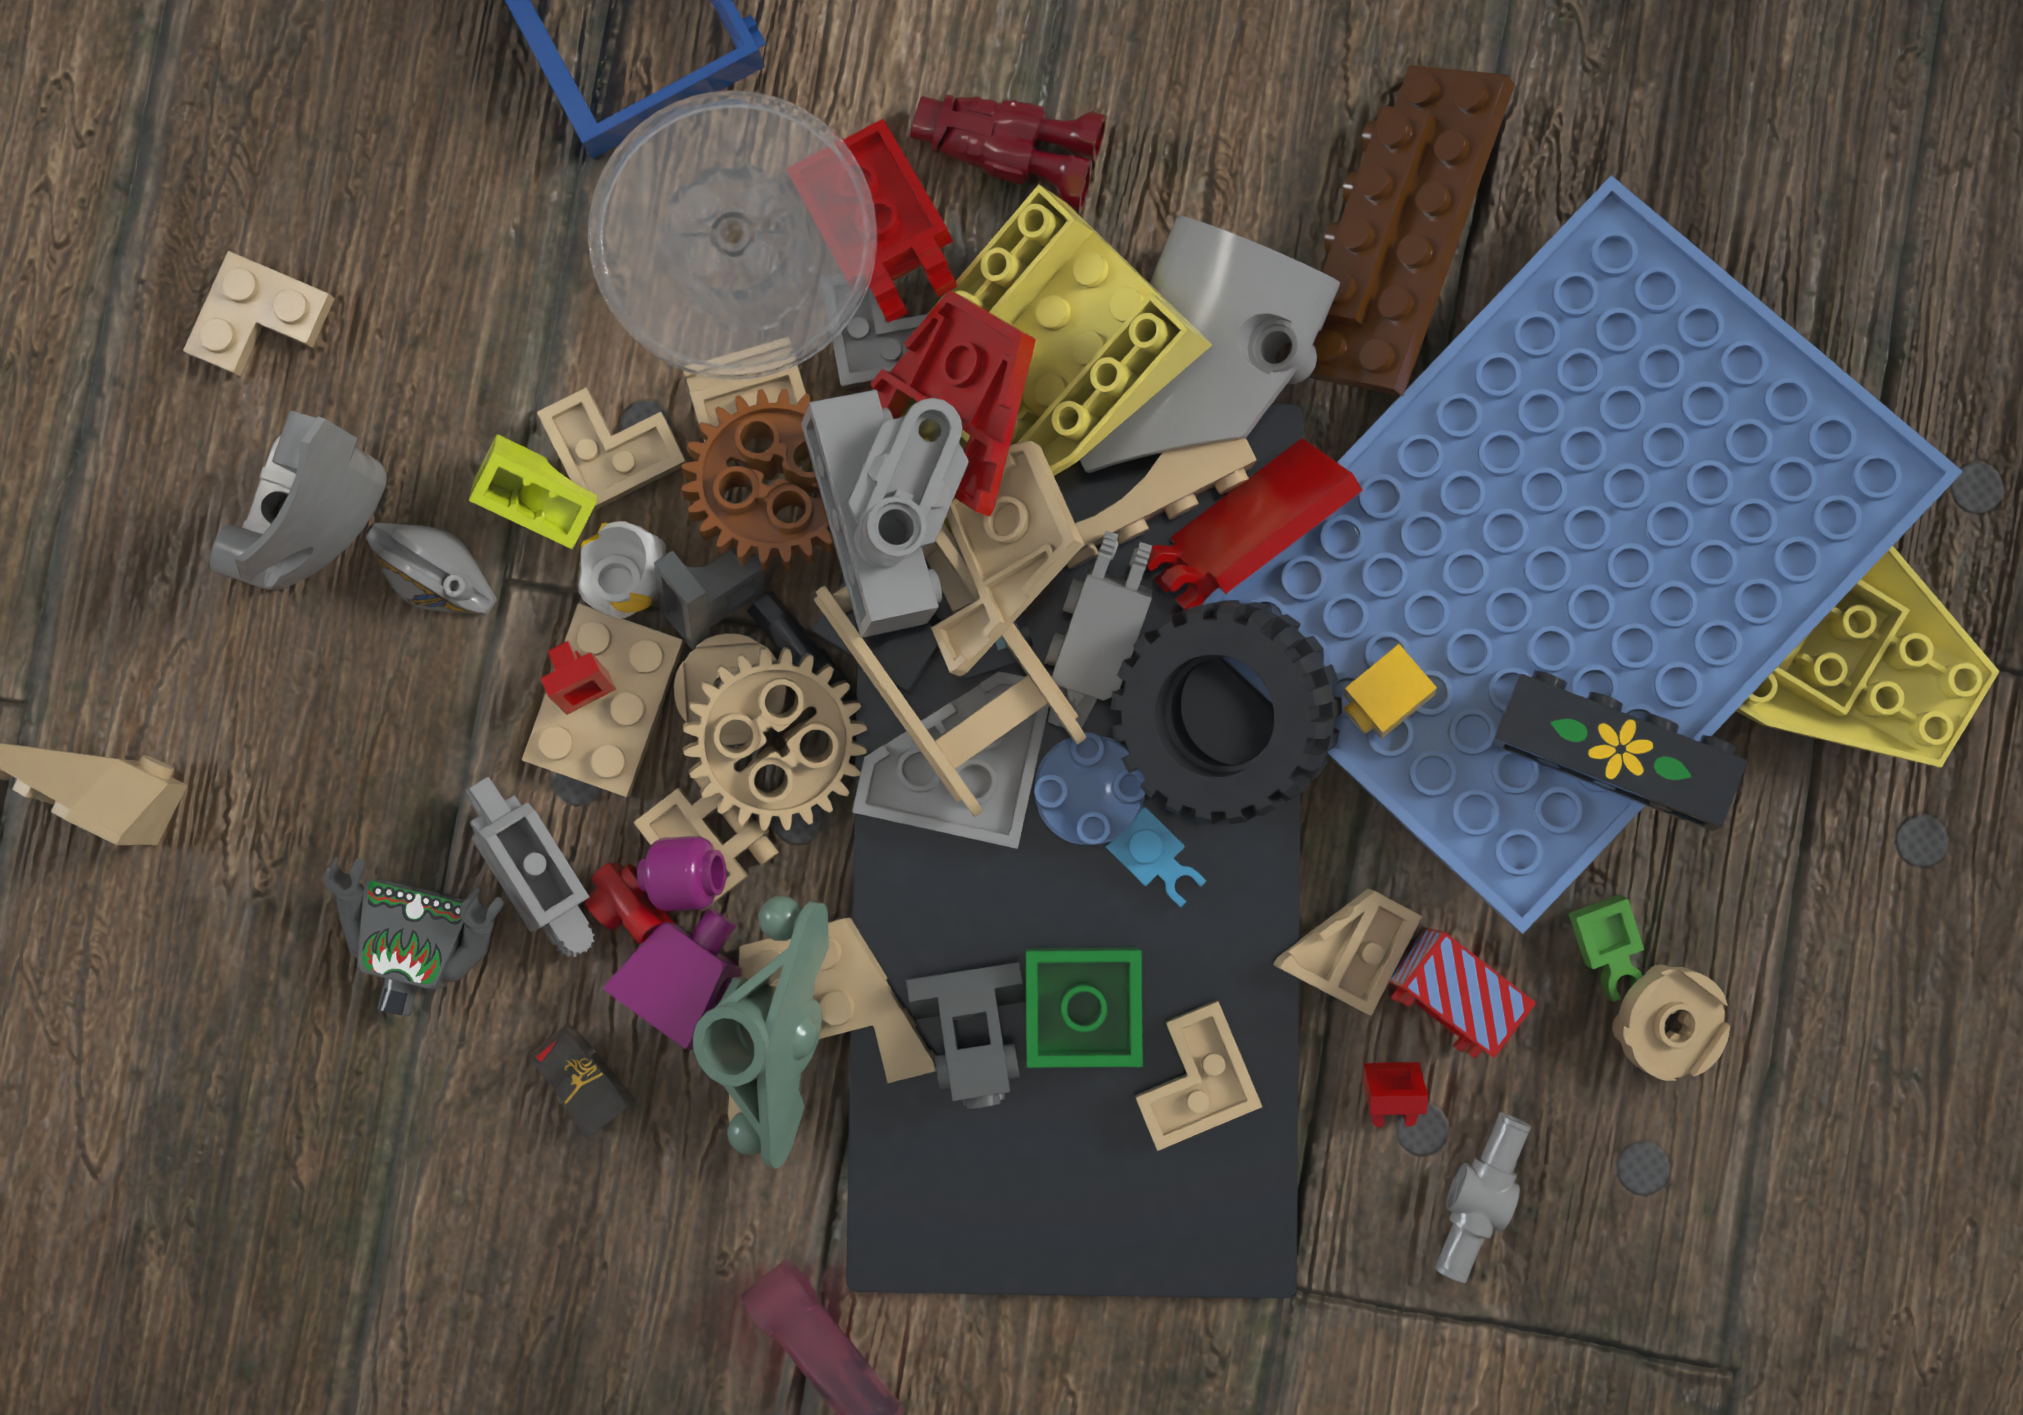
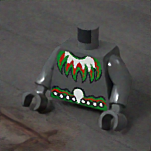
M334 857L324 873L323 880L325 886L335 894L339 920L350 954L358 959V971L385 978L377 1009L396 1015H411L418 986L436 990L446 987L448 982L459 981L487 954L494 925L493 920L504 906V901L499 897H496L489 908L482 906V903L478 901L479 888H475L466 899L382 878L366 879L363 887L360 880L366 871V864L362 859H355L350 868V874H347L339 868L338 857Z

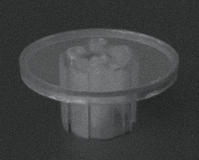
M731 90L709 92L677 101L657 111L641 122L616 148L603 169L592 198L588 221L589 256L599 290L609 309L631 337L648 352L665 363L699 376L732 380L759 378L787 370L808 360L833 341L851 321L868 290L874 271L877 254L876 214L870 189L857 160L838 135L819 118L793 103L767 94Z

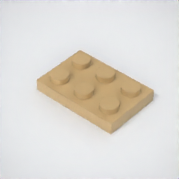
M578 603L564 642L568 640L574 652L578 650L581 656L591 652L608 670L616 690L568 715L546 693L522 761L610 792L630 797L685 641L625 619H617Z

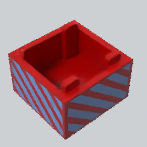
M1427 927L1421 930L1402 955L1389 980V984L1394 988L1388 997L1395 1002L1400 1001L1407 1007L1415 1003L1458 1037L1453 1044L1454 1048L1463 1052L1469 1045L1466 1053L1474 1059L1481 1052L1495 1058L1536 1004L1534 1000L1446 932Z

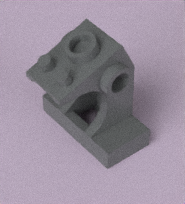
M734 546L729 552L720 556L711 564L704 567H687L672 550L654 562L660 610L693 651L698 644L711 637L710 628L766 590L781 563V558L773 557L767 571H762L759 555L755 554L751 556L744 566H741L737 559V547Z
M1019 962L906 980L909 1003L914 1019L940 1016L945 1054L935 1056L940 1090L951 1089L953 1101L962 1100L963 1106H966L967 1109L1000 1104V1100L1005 1099L1004 1093L1010 1092V1079L1020 1078L1015 1043L1003 1045L998 1006L1026 1002ZM987 1015L991 1045L958 1050L954 1020Z

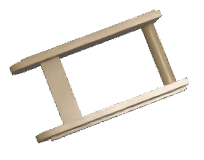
M943 523L936 541L922 549L924 557L926 558L939 549L973 599L977 601L980 599V595L959 545ZM825 585L816 591L818 595L814 598L816 604L956 802L963 800L974 817L981 814L984 810L955 769L1046 704H1048L1077 745L1087 739L1075 720L1079 716L1014 623H1012L1000 637L1027 676L934 741L845 615L853 609L847 586L831 595Z

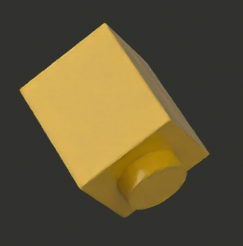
M1398 644L1345 688L1344 696L1350 703L1343 710L1363 734L1366 735L1373 729L1382 739L1434 697L1437 687L1401 645Z

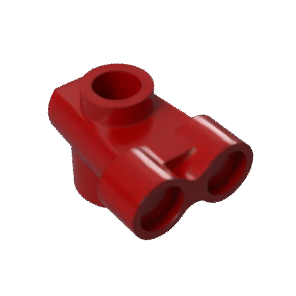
M608 862L592 876L591 880L596 887L588 894L589 898L584 900V903L591 914L608 929L615 931L623 924L636 942L641 944L662 923L669 922L675 924L664 910L656 908L651 903L646 894L647 892H643L640 889L637 881V868L632 864L623 867L621 864Z

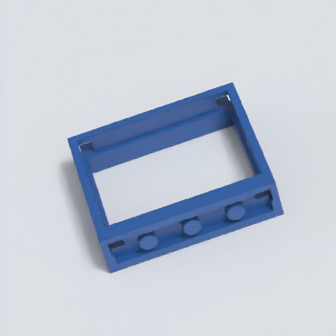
M505 0L582 144L592 159L765 67L759 48L765 46L766 42L753 16L750 14L742 18L733 3L735 0H710L736 49L597 123L531 0Z

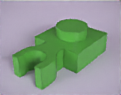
M1618 894L1568 913L1585 965L1591 969L1603 966V972L1600 977L1601 986L1605 997L1612 1002L1620 1000L1616 984L1621 976L1628 974L1631 987L1642 977L1641 972L1631 964L1629 956L1644 950L1629 900L1623 895Z

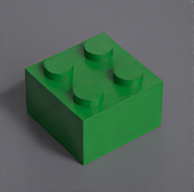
M1138 947L1025 948L1027 1068L1143 1067L1141 950Z

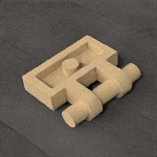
M704 776L694 778V780L702 788L709 778ZM677 788L633 823L650 845L663 837L700 836L708 839L715 850L721 851L726 863V883L723 892L720 895H716L713 901L715 903L748 877L747 873L735 859L741 853L749 849L762 866L779 852L766 836L769 833L768 828L766 831L761 830L758 819L754 821L750 816L743 826L738 824V807L736 805H733L728 811L721 814L736 833L734 837L723 844L705 820V818L717 810L721 794L718 792L707 798L702 797L692 804L682 789Z

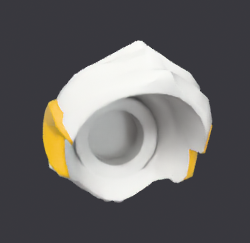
M626 521L602 523L596 535L581 543L578 587L582 600L595 610L617 619L629 617L638 611L648 608L658 592L654 562L666 555L665 542L642 527Z

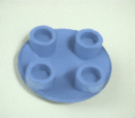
M1086 732L1084 734L1087 739L1077 745L1070 737L1055 745L1044 756L1034 779V801L1041 819L1058 837L1077 845L1097 846L1116 840L1115 837L1123 832L1143 809L1146 793L1140 788V785L1145 781V777L1139 769L1131 773L1127 771L1121 758L1130 754L1125 746L1109 737Z

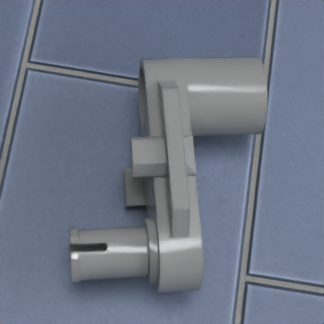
M936 398L923 399L914 404L904 417L883 422L878 430L847 502V506L857 524L854 533L855 548L861 558L872 566L881 568L895 566L919 547L933 544L936 541L969 463L959 443L962 433L960 416L955 408L944 400ZM919 432H923L928 437L929 442L922 439ZM881 517H892L901 524L906 536L903 544L893 545L883 540L878 529Z

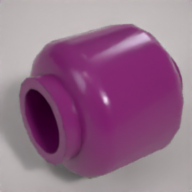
M700 836L663 837L654 841L647 851L646 858H642L639 861L637 881L640 889L643 892H647L651 903L660 910H702L713 903L716 895H720L723 892L726 883V863L721 851L715 850L708 839Z

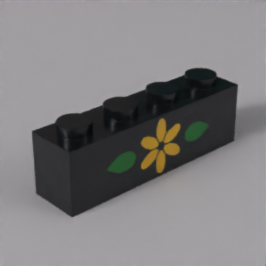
M1535 670L1532 677L1520 674L1492 741V746L1712 832L1723 826L1748 760L1734 755L1736 750L1734 745L1707 735H1702L1700 741L1688 738L1677 733L1679 729L1678 724L1661 716L1646 713L1642 720L1621 712L1623 706L1621 702L1600 693L1589 692L1587 698L1565 690L1567 686L1566 681L1546 672Z

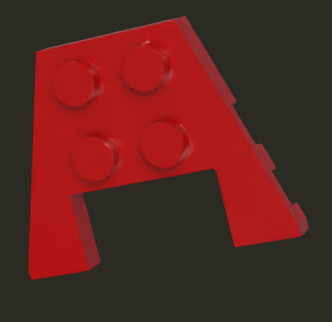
M949 290L904 342V345L909 350L890 372L882 369L870 382V386L873 390H877L882 409L888 408L893 419L900 418L910 397L918 402L923 399L936 398L946 401L955 408L961 419L962 430L968 433L970 438L963 449L969 463L954 498L973 511L990 517L995 508L1036 338L964 296Z

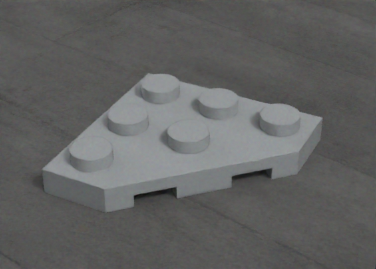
M999 671L921 722L935 741L1024 677ZM1048 704L955 769L984 810L978 816L974 817L963 800L956 802L907 731L864 757L852 812L1018 849L1047 718Z

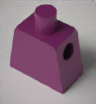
M711 908L707 909L692 933L682 926L664 922L658 926L612 976L603 990L684 1049L694 1051L693 1034L697 1022L707 1011L718 1005L732 979L741 976L742 969L720 953L737 925Z

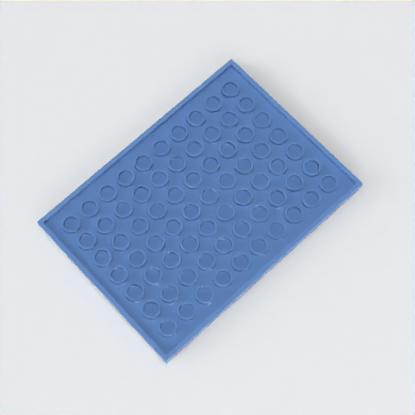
M1611 175L1408 387L1404 395L1400 396L1337 462L1354 474L1363 491L1230 592L1225 594L1218 588L1203 604L1223 600H1239L1240 603L1244 604L1257 602L1272 607V613L1278 616L1288 614L1301 623L1298 631L1303 636H1314L1324 648L1318 653L1324 666L1333 665L1338 679L1331 683L1333 697H1341L1342 714L1335 717L1334 728L1340 730L1336 747L1329 750L1327 756L1522 935L1645 805L1491 745L1520 674L1532 677L1535 670L1546 672L1566 681L1567 686L1565 690L1584 698L1588 697L1589 692L1609 696L1623 704L1621 712L1642 720L1646 713L1661 716L1679 725L1678 734L1696 741H1700L1702 735L1712 736L1963 471ZM1400 644L1437 687L1434 697L1384 738L1380 739L1373 729L1365 735L1343 710L1350 703L1344 696L1345 688L1395 646ZM1222 657L1273 705L1264 682L1250 667L1234 658Z

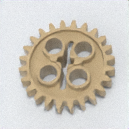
M760 647L758 663L750 665L747 658L742 653L737 654L739 670L732 674L726 667L719 664L717 670L723 682L717 687L710 682L702 681L700 686L709 697L707 702L690 701L688 704L689 708L700 716L699 722L683 724V731L696 736L698 739L697 742L683 747L684 755L700 757L701 759L700 762L688 770L690 777L700 778L708 776L709 780L700 790L702 797L707 798L719 792L721 797L717 804V811L723 814L733 805H736L738 807L737 822L742 826L751 814L755 813L758 814L761 830H767L772 816H779L786 831L790 830L792 814L798 812L809 825L813 823L812 806L818 804L829 813L833 811L831 802L827 797L831 791L839 795L848 796L849 791L841 781L843 774L848 776H860L861 774L860 770L853 763L849 762L850 756L863 755L867 751L863 745L852 741V736L867 730L864 722L850 721L849 716L857 712L861 705L857 700L842 702L841 698L847 692L850 685L843 680L830 686L828 682L834 669L829 664L820 668L816 673L812 672L813 656L809 653H806L801 658L798 665L792 664L791 650L788 647H783L778 662L771 661L765 647ZM777 685L791 687L795 692V701L788 711L776 714L770 712L765 707V698L771 688ZM807 707H815L816 713L811 718L797 724L794 728L792 727L783 735L786 743L783 749L778 751L774 746H768L754 757L743 770L736 771L734 769V764L738 760L750 755L766 743L767 740L763 732L767 728L772 726L777 732L783 731ZM731 720H741L750 726V737L740 747L731 748L725 746L719 739L721 728ZM811 730H822L829 736V744L826 751L817 757H808L800 752L799 744L801 738ZM770 764L780 766L784 770L785 777L779 788L773 791H763L754 785L756 772L761 767Z

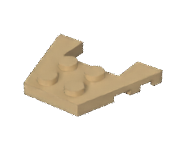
M1031 440L1010 445L995 508L990 517L973 511L956 498H953L946 515L980 595L979 600L931 627L949 672L960 677L968 673L1084 545L1041 446Z
M851 918L829 922V948L815 979L812 998L820 1004L822 1012L819 1039L873 1026L888 1083L937 1071L936 1055L924 1043L915 1028L917 1024L907 1008L903 1009L886 981L888 979ZM768 938L740 946L738 965L742 969L740 977L752 978L789 947L791 939L787 941H774ZM779 978L776 979L770 986H777ZM729 1094L728 1118L730 1122L737 1113L742 1111Z

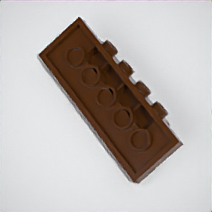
M1409 65L1395 107L1382 106L1377 121H1369L1364 127L1361 140L1362 148L1365 152L1359 171L1349 173L1344 182L1343 197L1347 204L1340 223H1332L1325 235L1324 244L1328 256L1322 272L1339 281L1340 286L1322 329L1318 331L1313 342L1316 348L1317 361L1314 370L1308 378L1398 396L1404 395L1515 84L1506 74Z

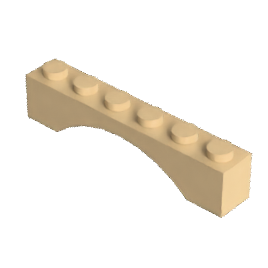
M1230 440L1162 452L1148 474L1121 500L1097 515L1075 523L1084 545L1067 563L1068 568L1073 569L1095 558L1098 555L1095 546L1102 543L1106 530L1119 534L1117 541L1119 545L1148 531L1149 528L1146 521L1166 512L1169 520L1176 518L1199 505L1196 496L1216 487L1220 495L1248 481L1249 478L1246 471L1253 467L1257 459L1247 440ZM939 549L925 558L929 568L936 571L941 591L953 614L975 602Z

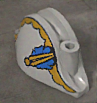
M374 523L366 535V539L389 584L407 603L425 610L488 615L496 603L497 599L468 548L452 533L432 526Z

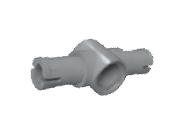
M1500 1112L1482 1156H1475L1472 1165L1464 1163L1457 1171L1446 1203L1447 1210L1452 1212L1449 1220L1453 1225L1435 1265L1439 1273L1453 1280L1466 1283L1485 1238H1491L1494 1229L1502 1232L1509 1224L1517 1206L1520 1192L1519 1185L1514 1183L1517 1175L1513 1171L1531 1129V1126L1526 1122Z

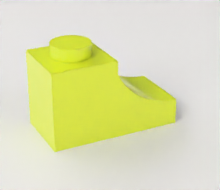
M496 434L473 480L469 501L573 549L597 503V495L558 472L549 464L548 458Z

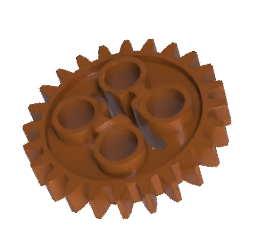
M760 389L757 393L756 405L749 407L747 402L738 395L735 397L736 413L731 415L719 406L715 408L719 425L714 427L703 422L698 425L705 443L688 442L689 455L696 461L682 463L681 466L684 477L692 481L681 486L684 499L696 501L687 508L691 521L705 520L699 528L703 540L705 541L719 535L716 547L718 554L721 556L729 552L734 546L737 547V559L741 566H744L753 554L759 555L762 571L768 570L773 557H780L786 571L791 570L793 554L800 553L809 564L814 563L812 547L817 544L824 550L832 553L834 551V543L822 497L816 499L806 493L820 492L815 472H805L797 467L802 459L810 456L801 425L805 412L811 402L810 395L805 394L797 405H792L789 401L787 389H782L777 402L769 403L764 390ZM763 437L773 442L771 447L764 452L753 453L745 449L746 444L753 438ZM730 461H736L741 463L743 467H728L727 464ZM777 473L784 474L785 480L776 479L772 486L765 484V479L773 480ZM734 487H746L752 491L750 497L742 503H729L723 499L726 492ZM791 505L798 506L805 511L803 517L793 523H785L776 518L781 509Z

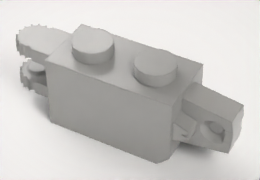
M1107 530L1093 569L1088 567L1084 582L1074 578L1072 580L1062 611L1072 614L1066 634L1054 632L1044 662L1054 666L1051 678L1079 716L1075 720L1081 729L1097 699L1104 701L1111 698L1112 692L1120 689L1123 680L1117 676L1123 660L1132 656L1134 651L1133 645L1138 639L1152 600V589L1140 585L1152 546L1140 542L1138 547L1134 549L1126 580L1107 574L1106 571L1109 562L1113 560L1116 553L1119 534ZM1050 709L1048 722L1063 727Z
M489 777L467 788L465 794L478 814L477 818L469 822L475 832L471 839L529 931L532 933L542 927L552 945L557 946L556 951H560V955H566V958L569 956L574 958L576 955H581L582 952L586 953L588 948H592L591 943L595 942L593 940L595 934H592V928L588 927L589 922L578 904L589 898V895L536 811L528 802L521 805L515 795L504 800Z

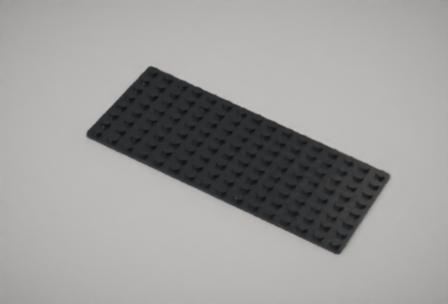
M1271 404L1247 436L1246 440L1257 459L1253 467L1246 471L1248 478L1298 440L1304 439V413L1298 405ZM1162 453L1118 463L1091 473L1085 472L1079 460L1056 474L1054 478L1074 523L1093 517L1121 500L1148 474ZM1216 487L1196 496L1199 505L1190 511L1170 520L1166 512L1146 521L1149 528L1148 531L1120 545L1118 543L1113 560L1109 562L1106 573L1126 580L1130 570L1129 563L1133 551L1140 542L1151 546H1173L1174 544L1170 540L1171 536L1232 490L1219 495ZM1101 544L1095 546L1098 552ZM1097 556L1073 569H1069L1066 564L1021 613L1025 617L1031 634L1033 646L1030 648L1050 676L1054 666L1044 662L1054 632L1066 634L1072 614L1062 611L1070 585L1073 578L1084 582L1088 567L1093 569ZM1167 562L1161 563L1152 571L1145 567L1140 585L1152 589V600L1138 639L1143 633L1154 631L1157 628L1158 621L1170 614L1184 611L1175 599L1186 592L1189 582L1183 584L1174 592L1172 590L1164 592L1153 581L1158 574L1165 570ZM942 593L941 602L938 603L939 608L934 615L943 621L952 616L953 613ZM939 649L911 694L909 695L900 688L898 690L920 721H922L999 671L1023 677L1027 676V674L1018 663L960 682L959 676L949 672ZM1135 650L1133 651L1131 657H1134V655L1136 654ZM1222 657L1204 661L1189 674L1182 692L1181 712L1184 725L1193 742L1205 754L1226 764H1240L1258 756L1267 747L1272 736L1274 727L1273 705ZM857 662V701L860 703L861 708L856 712V721L864 722L867 727L866 731L856 735V742L867 749L866 754L858 755L855 758V766L861 772L865 756L906 732V730ZM1123 680L1120 689L1123 688V685H1124V681H1125V680ZM1112 697L1104 701L1097 699L1082 727L1084 733H1094L1114 739L1112 725L1122 722L1121 710L1111 709ZM1050 707L1048 708L1018 849L855 813L853 923L888 978L886 981L903 1009L907 1008L917 1024L915 1028L929 1050H933L936 1056L945 1054L940 1016L914 1019L909 1003L906 980L1019 962L1026 1001L1025 948L1138 947L1142 955L1143 1067L1027 1068L1026 1002L998 1006L1003 1045L1015 1043L1020 1078L1010 1079V1092L1004 1093L1005 1099L1000 1100V1104L967 1109L966 1106H963L962 1100L953 1101L951 1089L940 1090L937 1071L888 1083L874 1027L868 1026L851 1031L846 1284L848 1288L854 1292L1226 1298L1292 1297L1297 1289L1299 978L1273 964L1279 955L1300 940L1301 794L1264 816L1259 815L1247 822L1230 824L1227 820H1220L1215 824L1200 823L1196 821L1195 813L1192 812L1180 817L1165 809L1168 799L1164 796L1159 795L1151 799L1145 794L1143 807H1146L1185 846L1174 859L1181 866L1193 868L1206 880L1200 887L1188 875L1177 878L1174 886L1175 891L1186 901L1182 907H1179L1167 895L1164 882L1158 875L1147 886H1144L1105 847L1108 843L1097 846H1083L1070 843L1053 833L1041 819L1034 801V779L1037 769L1044 756L1055 745L1070 738L1064 727L1048 722ZM1125 740L1119 741V743H1121L1128 749ZM855 776V797L860 776ZM1217 1000L1262 1107L1157 1151L1134 1095L1186 1074L1165 1021ZM987 1015L954 1020L958 1050L991 1045Z

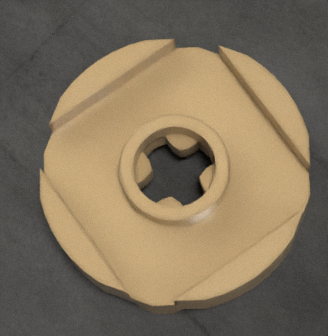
M720 634L709 637L698 644L696 649L690 652L686 660L680 665L674 682L676 706L685 722L700 721V716L689 708V702L700 701L706 703L709 698L704 693L700 683L706 681L718 686L723 682L717 670L719 664L726 667L733 674L739 670L737 654L742 653L750 665L757 664L759 649L765 646L741 634ZM765 647L770 655L771 661L778 662L772 651L769 648ZM777 685L769 690L765 698V707L770 712L776 714L783 712L787 701L788 686ZM731 720L721 728L719 739L724 745H743L750 737V726L741 720ZM773 727L767 728L763 733L769 732Z
M1655 965L1638 979L1627 992L1621 1004L1619 1014L1613 1021L1612 1030L1615 1038L1621 1042L1625 1055L1636 1067L1658 1079L1677 1081L1674 1078H1680L1687 1074L1695 1077L1704 1073L1721 1056L1729 1038L1730 1024L1724 1022L1725 1011L1723 1005H1728L1722 990L1708 977L1684 967ZM1681 1010L1678 1016V1021L1683 1025L1678 1033L1669 1031L1665 1034L1666 1019L1670 1014Z

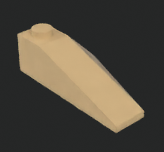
M0 743V779L9 780L10 776L15 777L17 780L12 790L24 797L35 798L54 805L50 812L115 845H158L188 786L171 777L174 768L146 755H142L140 761Z

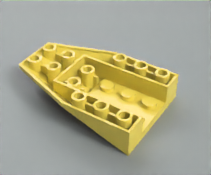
M1040 184L956 280L958 287L951 290L1036 338L1010 445L1031 440L1041 446L1054 476L1078 462L1212 346L1187 319L1066 202ZM910 397L900 418L904 417L907 411L918 401ZM963 430L959 441L962 449H964L970 438V435ZM919 432L921 438L929 442L928 437L923 432ZM945 517L943 523L951 535L954 536L947 517Z
M1892 546L1741 704L1736 712L1762 726L1941 768L2000 671Z

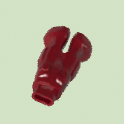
M947 94L944 101L921 96L912 123L910 138L931 143L932 151L936 153L941 151L952 159L981 168L984 173L994 178L1022 185L1025 184V181L1030 180L1031 175L1041 177L1055 185L1059 192V198L1066 202L1076 213L1080 214L1090 186L1092 161L1096 162L1101 150L1107 116L1092 111L1081 115L1077 119L1057 120L1046 118L1043 106L1018 102L1016 100L996 102L977 96L957 97L954 100V95ZM1041 142H1046L1067 148L1074 155L1052 154L1035 150V148L1039 147Z

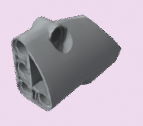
M1178 215L1149 284L1187 319L1212 346L1084 455L1080 461L1085 472L1091 473L1118 463L1171 450L1246 439L1287 384L1302 382L1314 370L1317 354L1313 342L1318 331L1322 329L1340 282L1323 272L1256 242L1195 219ZM1287 343H1292L1291 353L1287 359L1276 364V356L1280 348Z
M289 411L282 433L271 448L265 468H262L259 477L261 480L247 520H244L242 527L226 524L220 530L211 551V570L214 573L273 591L285 589L310 577L348 548L364 529L376 510L386 487L387 476L384 467L378 460L356 448L358 441L356 437L327 419L318 416L314 418L302 413ZM286 498L277 517L275 518L274 514L276 506L280 501Z

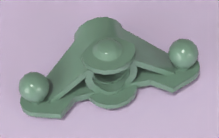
M775 896L768 899L761 907L758 919L759 927L765 936L774 941H787L791 939L789 947L752 978L734 977L718 1005L707 1011L697 1022L693 1034V1048L699 1066L711 1079L725 1087L742 1111L735 1115L727 1128L729 1143L734 1150L742 1155H754L761 1152L763 1164L774 1169L779 1168L789 1156L805 1107L799 1092L801 1072L806 1068L813 1056L821 1031V1007L812 998L815 979L829 948L827 907L823 903L810 901L801 909L798 902L788 896ZM779 978L777 986H770L776 979Z

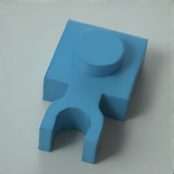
M1143 807L1133 822L1115 837L1116 840L1109 842L1105 846L1144 886H1147L1158 875L1164 882L1167 895L1179 907H1182L1186 901L1175 891L1174 886L1177 878L1188 875L1200 887L1206 882L1196 870L1188 866H1181L1174 859L1185 846L1146 807Z

